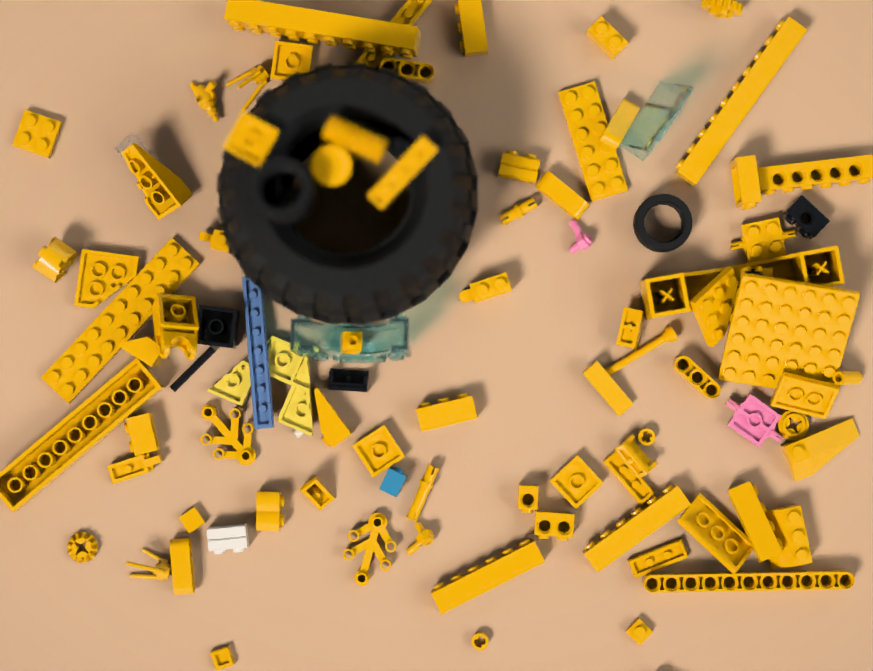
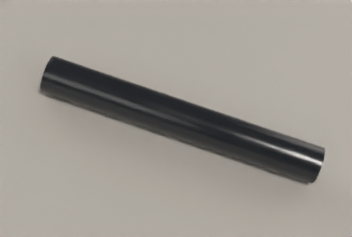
M210 346L170 388L176 392L216 351Z

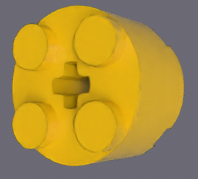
M54 236L49 242L48 247L43 246L39 251L40 259L38 258L32 268L57 283L66 274L65 270L68 266L73 264L77 252Z

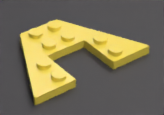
M272 336L267 340L270 377L291 385L277 422L313 437L309 351ZM247 357L241 361L231 372L224 375L219 382L207 391L240 406H244L251 390L249 358Z

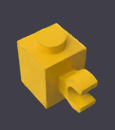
M214 229L213 235L200 231L198 239L210 242L209 248L231 254L226 244L224 231Z

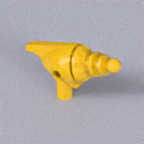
M211 80L207 86L201 84L197 86L194 82H191L190 86L198 105L203 110H207L206 113L210 114L209 117H213L214 122H218L219 117L216 116L218 112H216L217 108H215L217 103L216 94L213 91L217 83Z

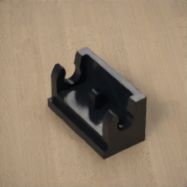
M330 369L328 390L367 392L369 371Z

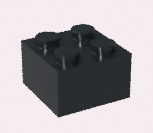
M199 305L197 344L235 349L240 311Z

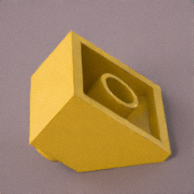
M155 336L153 338L144 337L119 344L120 348L151 367H158L163 360L160 357Z

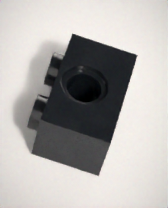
M803 195L798 196L783 212L786 216L784 219L790 225L797 226L800 229L798 232L806 239L815 238L830 222ZM802 214H806L809 217L808 223L801 221Z

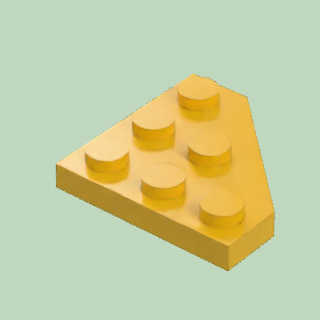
M82 249L74 306L95 309L137 276L140 257Z
M727 266L689 301L707 346L714 347L726 335L739 283L732 267Z

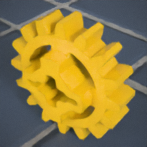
M702 0L701 8L707 10L709 14L716 18L731 19V16L737 17L742 15L743 5L735 0Z

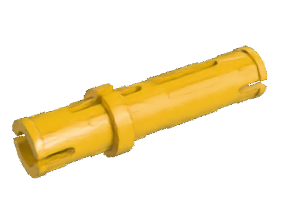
M428 464L423 479L419 481L420 486L406 518L413 519L415 522L418 521L430 489L434 487L433 482L439 468Z

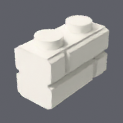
M247 523L208 527V550L214 551V554L226 553L225 550L233 549V552H244L245 548L249 547Z

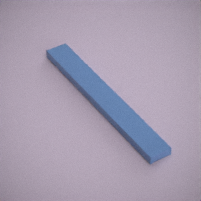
M246 276L242 277L254 429L275 428L264 295Z

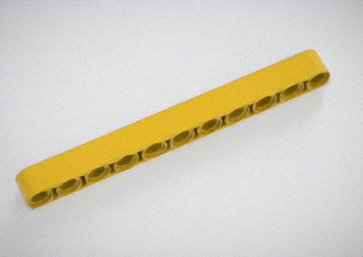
M845 570L742 571L734 574L731 572L648 573L642 578V586L651 593L850 589L855 583L854 576ZM846 574L848 581L845 584H841L840 578ZM788 575L790 582L788 585H783L782 579ZM808 575L809 582L803 585L801 582L802 577ZM827 575L829 580L826 584L822 585L821 578ZM750 576L752 583L749 586H744V578ZM770 576L771 583L767 586H764V577ZM712 577L714 580L713 584L706 587V578ZM727 577H732L733 579L730 586L724 585V580ZM655 578V586L652 588L647 587L648 579ZM694 578L693 586L686 587V579ZM667 579H675L673 587L666 586Z

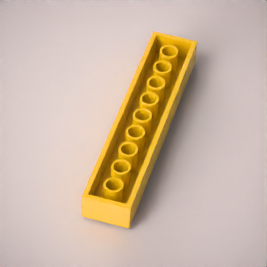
M227 0L224 19L235 31L244 32V29L258 35H262L265 32L270 33V36L281 38V35L289 36L288 39L300 41L301 38L307 39V42L313 44L325 42L327 46L337 47L338 44L344 45V48L349 50L362 48L364 52L368 53L380 51L386 56L398 54L404 59H412V57L418 56L421 40L418 26L258 0Z
M138 358L134 359L0 472V498L12 512L19 511L126 421V418L132 416L163 390L165 386L143 361Z

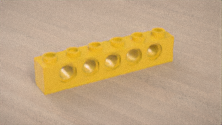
M873 154L759 167L757 170L760 191L763 192V195L775 194L776 190L788 193L794 192V188H801V191L812 190L813 186L819 185L823 189L830 188L832 184L839 183V186L851 185L853 181H858V184L870 183V180L873 179ZM850 166L856 168V176L850 174ZM831 169L837 170V178L831 176ZM812 171L818 172V180H814L811 177ZM793 173H797L800 176L799 182L793 181ZM774 175H778L781 178L780 185L773 182Z

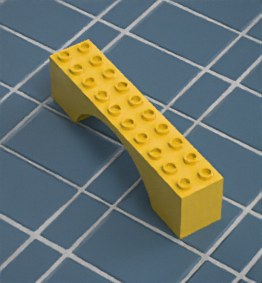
M838 245L728 266L733 269L748 266L773 268L774 278L835 287L845 284ZM726 267L645 279L639 282L646 320L693 312L689 301Z

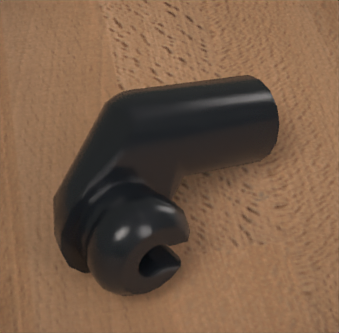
M395 137L390 141L391 148L403 153V156L412 147L411 143L402 137Z

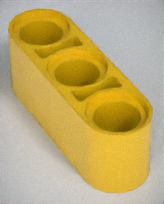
M384 58L379 64V69L383 68L385 64H391L393 71H397L400 76L409 81L428 84L434 79V68L428 63ZM410 67L412 72L409 75H405L402 73V69ZM424 69L431 72V75L427 78L422 77L420 74Z
M623 98L599 141L616 150L640 107Z
M546 171L535 185L540 192L575 220H579L590 206L582 197L549 171Z
M678 356L673 360V369L703 397L714 399L720 395L721 388L719 384L689 357ZM680 359H684L687 363L684 370L678 367ZM694 372H698L701 375V380L698 383L692 380ZM709 385H713L715 388V393L712 396L706 392V388Z
M170 539L174 595L195 593L191 539Z

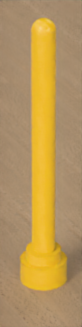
M671 326L665 328L660 337L606 368L605 371L611 375L661 344L674 342L678 339L675 331Z

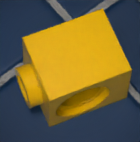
M343 331L340 334V354L359 355L362 352V332Z
M518 484L517 508L521 509V512L533 513V510H537L539 486ZM525 494L533 496V501L530 504L523 503L522 498Z

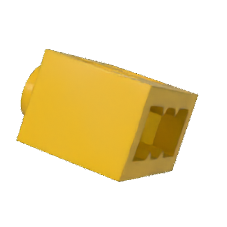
M535 510L533 533L538 535V539H549V536H556L557 540L568 541V537L573 538L575 514ZM542 520L549 521V528L547 530L539 528V523ZM565 521L569 527L566 531L561 532L558 529V525L560 522Z

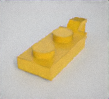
M148 453L109 465L107 468L112 483L115 484L155 470L153 465L161 463L163 460L161 454L150 457Z

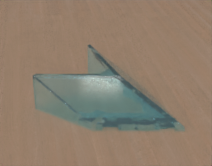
M660 81L629 127L620 146L644 161L679 114L694 88L688 85Z

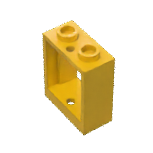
M756 155L736 157L730 162L736 208L741 207L742 210L753 209L762 201Z

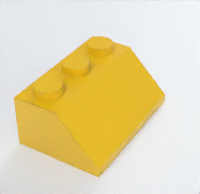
M794 504L767 510L765 515L774 524V535L776 538H780L784 547L781 549L783 553L768 559L770 568L795 567L813 563L801 506Z

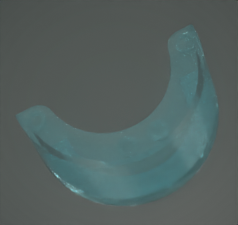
M396 315L393 319H389L388 322L377 325L366 323L362 324V326H354L355 324H343V326L319 323L305 316H297V319H291L290 351L303 358H307V355H310L313 360L329 361V358H333L335 361L338 360L339 363L385 362L386 358H390L391 361L403 360L404 355L405 357L411 356L409 318H406L405 315ZM343 331L362 332V352L359 355L340 354V334Z

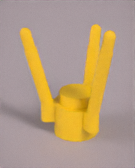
M261 65L253 67L250 71L226 83V86H230L246 77L248 78L237 86L238 89L250 81H253L256 85L260 83L241 111L247 109L263 86L268 83L266 79L270 76Z
M142 548V552L161 563H156L155 567L129 561L126 562V565L153 571V574H156H130L129 577L163 581V579L168 580L171 572V565L168 564L169 560L162 559Z

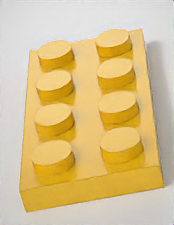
M701 493L695 496L691 505L677 519V522L733 574L740 569L753 551L747 536Z

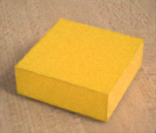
M196 506L179 517L188 533L206 523Z
M229 646L210 652L216 671L235 665Z

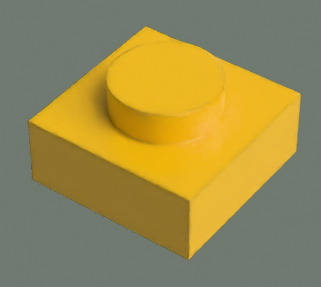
M639 617L625 630L639 646L653 633Z

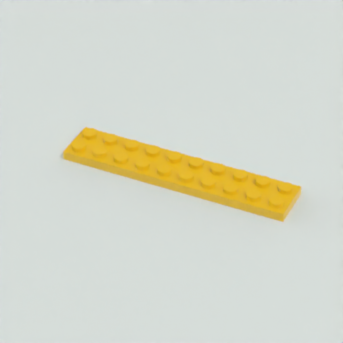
M171 238L41 378L70 404L122 349L119 347V344L129 341L153 316L152 305L157 293L173 294L199 267L200 263L178 242Z

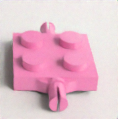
M748 394L741 404H737L731 398L726 402L725 405L734 410L733 417L727 425L757 447H760L768 437L773 438L778 443L781 441L780 439H783V436L775 431L776 424L782 416L753 395Z

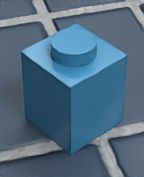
M396 466L393 469L389 468L379 489L397 497L407 477L404 475L405 471Z

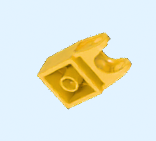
M157 293L152 305L155 340L160 357L167 358L170 348L176 347L184 352L188 360H194L197 351L199 329L195 296Z

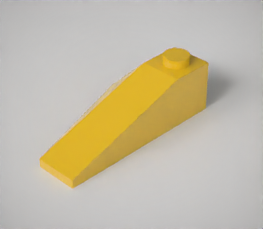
M135 142L121 152L130 172L135 174L138 180V188L144 192L146 205L158 220L182 206L193 195L182 179Z
M850 418L804 436L801 439L781 445L794 481L796 482L815 474L858 438L859 434L853 419Z

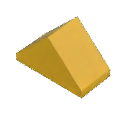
M317 475L300 488V491L319 510H322L335 499Z

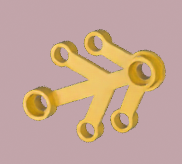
M205 405L201 409L202 417L210 420L224 437L203 434L200 438L203 445H232L236 451H224L222 448H217L213 451V457L217 460L223 458L237 459L242 465L252 464L256 459V453L251 448L254 426L251 423H245L242 426L244 433L242 445L238 441L241 411L237 408L230 411V431L218 418L216 407ZM206 409H211L212 414L210 416L205 414ZM235 410L239 412L237 418L232 416V412ZM246 425L251 426L250 432L245 431ZM204 436H208L210 438V441L208 443H205L203 441ZM218 450L222 452V457L220 458L216 456V451ZM244 452L249 453V459L243 458Z
M373 513L366 525L357 530H351L348 533V539L355 542L361 535L371 531L370 537L367 540L343 551V558L351 560L354 555L366 549L361 569L354 576L356 584L364 586L369 582L370 575L368 569L373 551L383 571H388L391 568V561L386 558L377 542L378 533H380L386 543L385 549L388 552H394L397 544L391 539L386 530L387 518L382 513ZM375 519L381 520L380 526L374 524ZM352 532L357 533L356 539L350 537ZM393 543L394 549H388L387 544ZM351 551L352 557L347 558L345 552ZM384 561L389 563L388 568L382 567ZM364 575L365 581H359L358 576Z

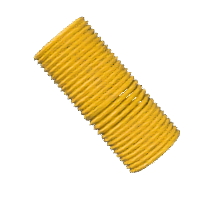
M334 114L330 116L322 134V139L328 140V142L330 141L339 147L341 146V148H346V150L377 164L383 158L389 140L381 136L379 137V135L366 129L364 130L362 127L354 126V124L336 115L334 116Z

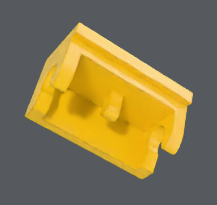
M624 307L616 345L637 350L645 315L644 311Z
M632 434L621 442L615 450L635 474L641 478L647 475L658 463L656 460L654 462L646 456L634 442L635 436Z

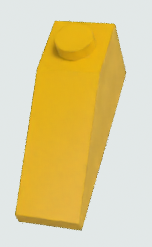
M317 387L314 389L321 433L323 434L321 439L327 447L331 445L333 448L352 433Z

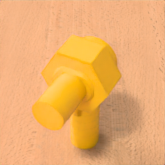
M421 522L414 525L419 534L415 542L406 549L409 555H412L422 545L428 546L434 541L433 537L435 535L432 530L425 529Z

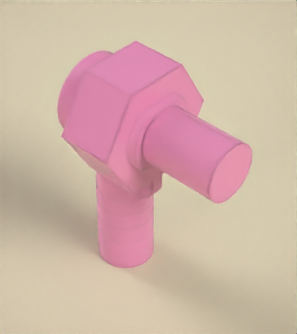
M575 219L570 221L569 225L575 232L576 243L569 248L570 252L574 254L580 249L586 251L591 247L590 243L593 242L591 237L587 233H582V229Z

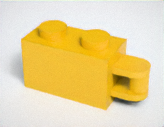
M506 272L469 284L470 289L461 291L459 299L464 303L474 300L476 304L511 292L512 289Z

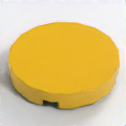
M326 145L318 149L313 155L311 171L315 179L321 184L338 186L349 178L352 171V159L345 149L336 145Z

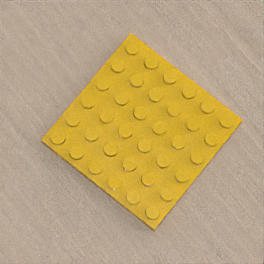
M742 273L717 375L718 380L776 389L782 372H787L835 384L833 382V374L840 369L860 297L859 291Z

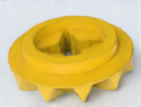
M788 410L781 415L782 417L777 424L779 432L784 438L798 440L806 435L809 429V422L805 414ZM790 419L793 422L800 421V423H798V425L795 426V430L793 428L786 429V427L790 425Z
M78 532L70 537L67 544V554L70 555L72 560L79 563L88 562L97 554V540L90 533ZM87 541L85 545L86 552L81 551L77 553L79 549L78 543L83 544Z

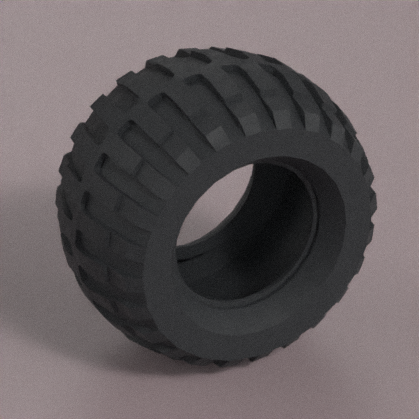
M331 63L314 67L315 70L303 74L296 72L283 80L284 83L273 90L268 88L256 100L257 104L247 113L280 131L264 162L271 158L287 157L302 165L314 151L331 143L328 140L322 139V134L330 116L333 114L345 121L347 120V122L349 121L354 126L357 125L360 128L362 127V129L364 128V130L366 129L379 135V137L381 136L389 140L386 151L397 161L403 157V153L391 148L390 141L395 137H402L413 146L424 135L439 150L409 181L411 198L406 215L398 229L384 242L372 249L354 254H341L319 249L307 242L298 232L294 222L282 224L265 218L253 204L250 195V181L258 167L224 149L222 169L217 175V192L219 193V207L217 211L221 226L225 232L226 244L238 261L243 273L268 298L298 315L329 324H366L396 317L427 300L451 276L468 248L478 212V174L474 159H472L469 142L461 128L456 124L452 113L440 101H437L428 92L427 88L415 81L403 78L397 71L368 67L366 63H348L347 66H333ZM289 172L278 173L268 180L263 190V198L266 204L276 209V200L279 193L292 187L295 174ZM286 198L285 200L287 201L288 207H289V206H290V200H288V199Z

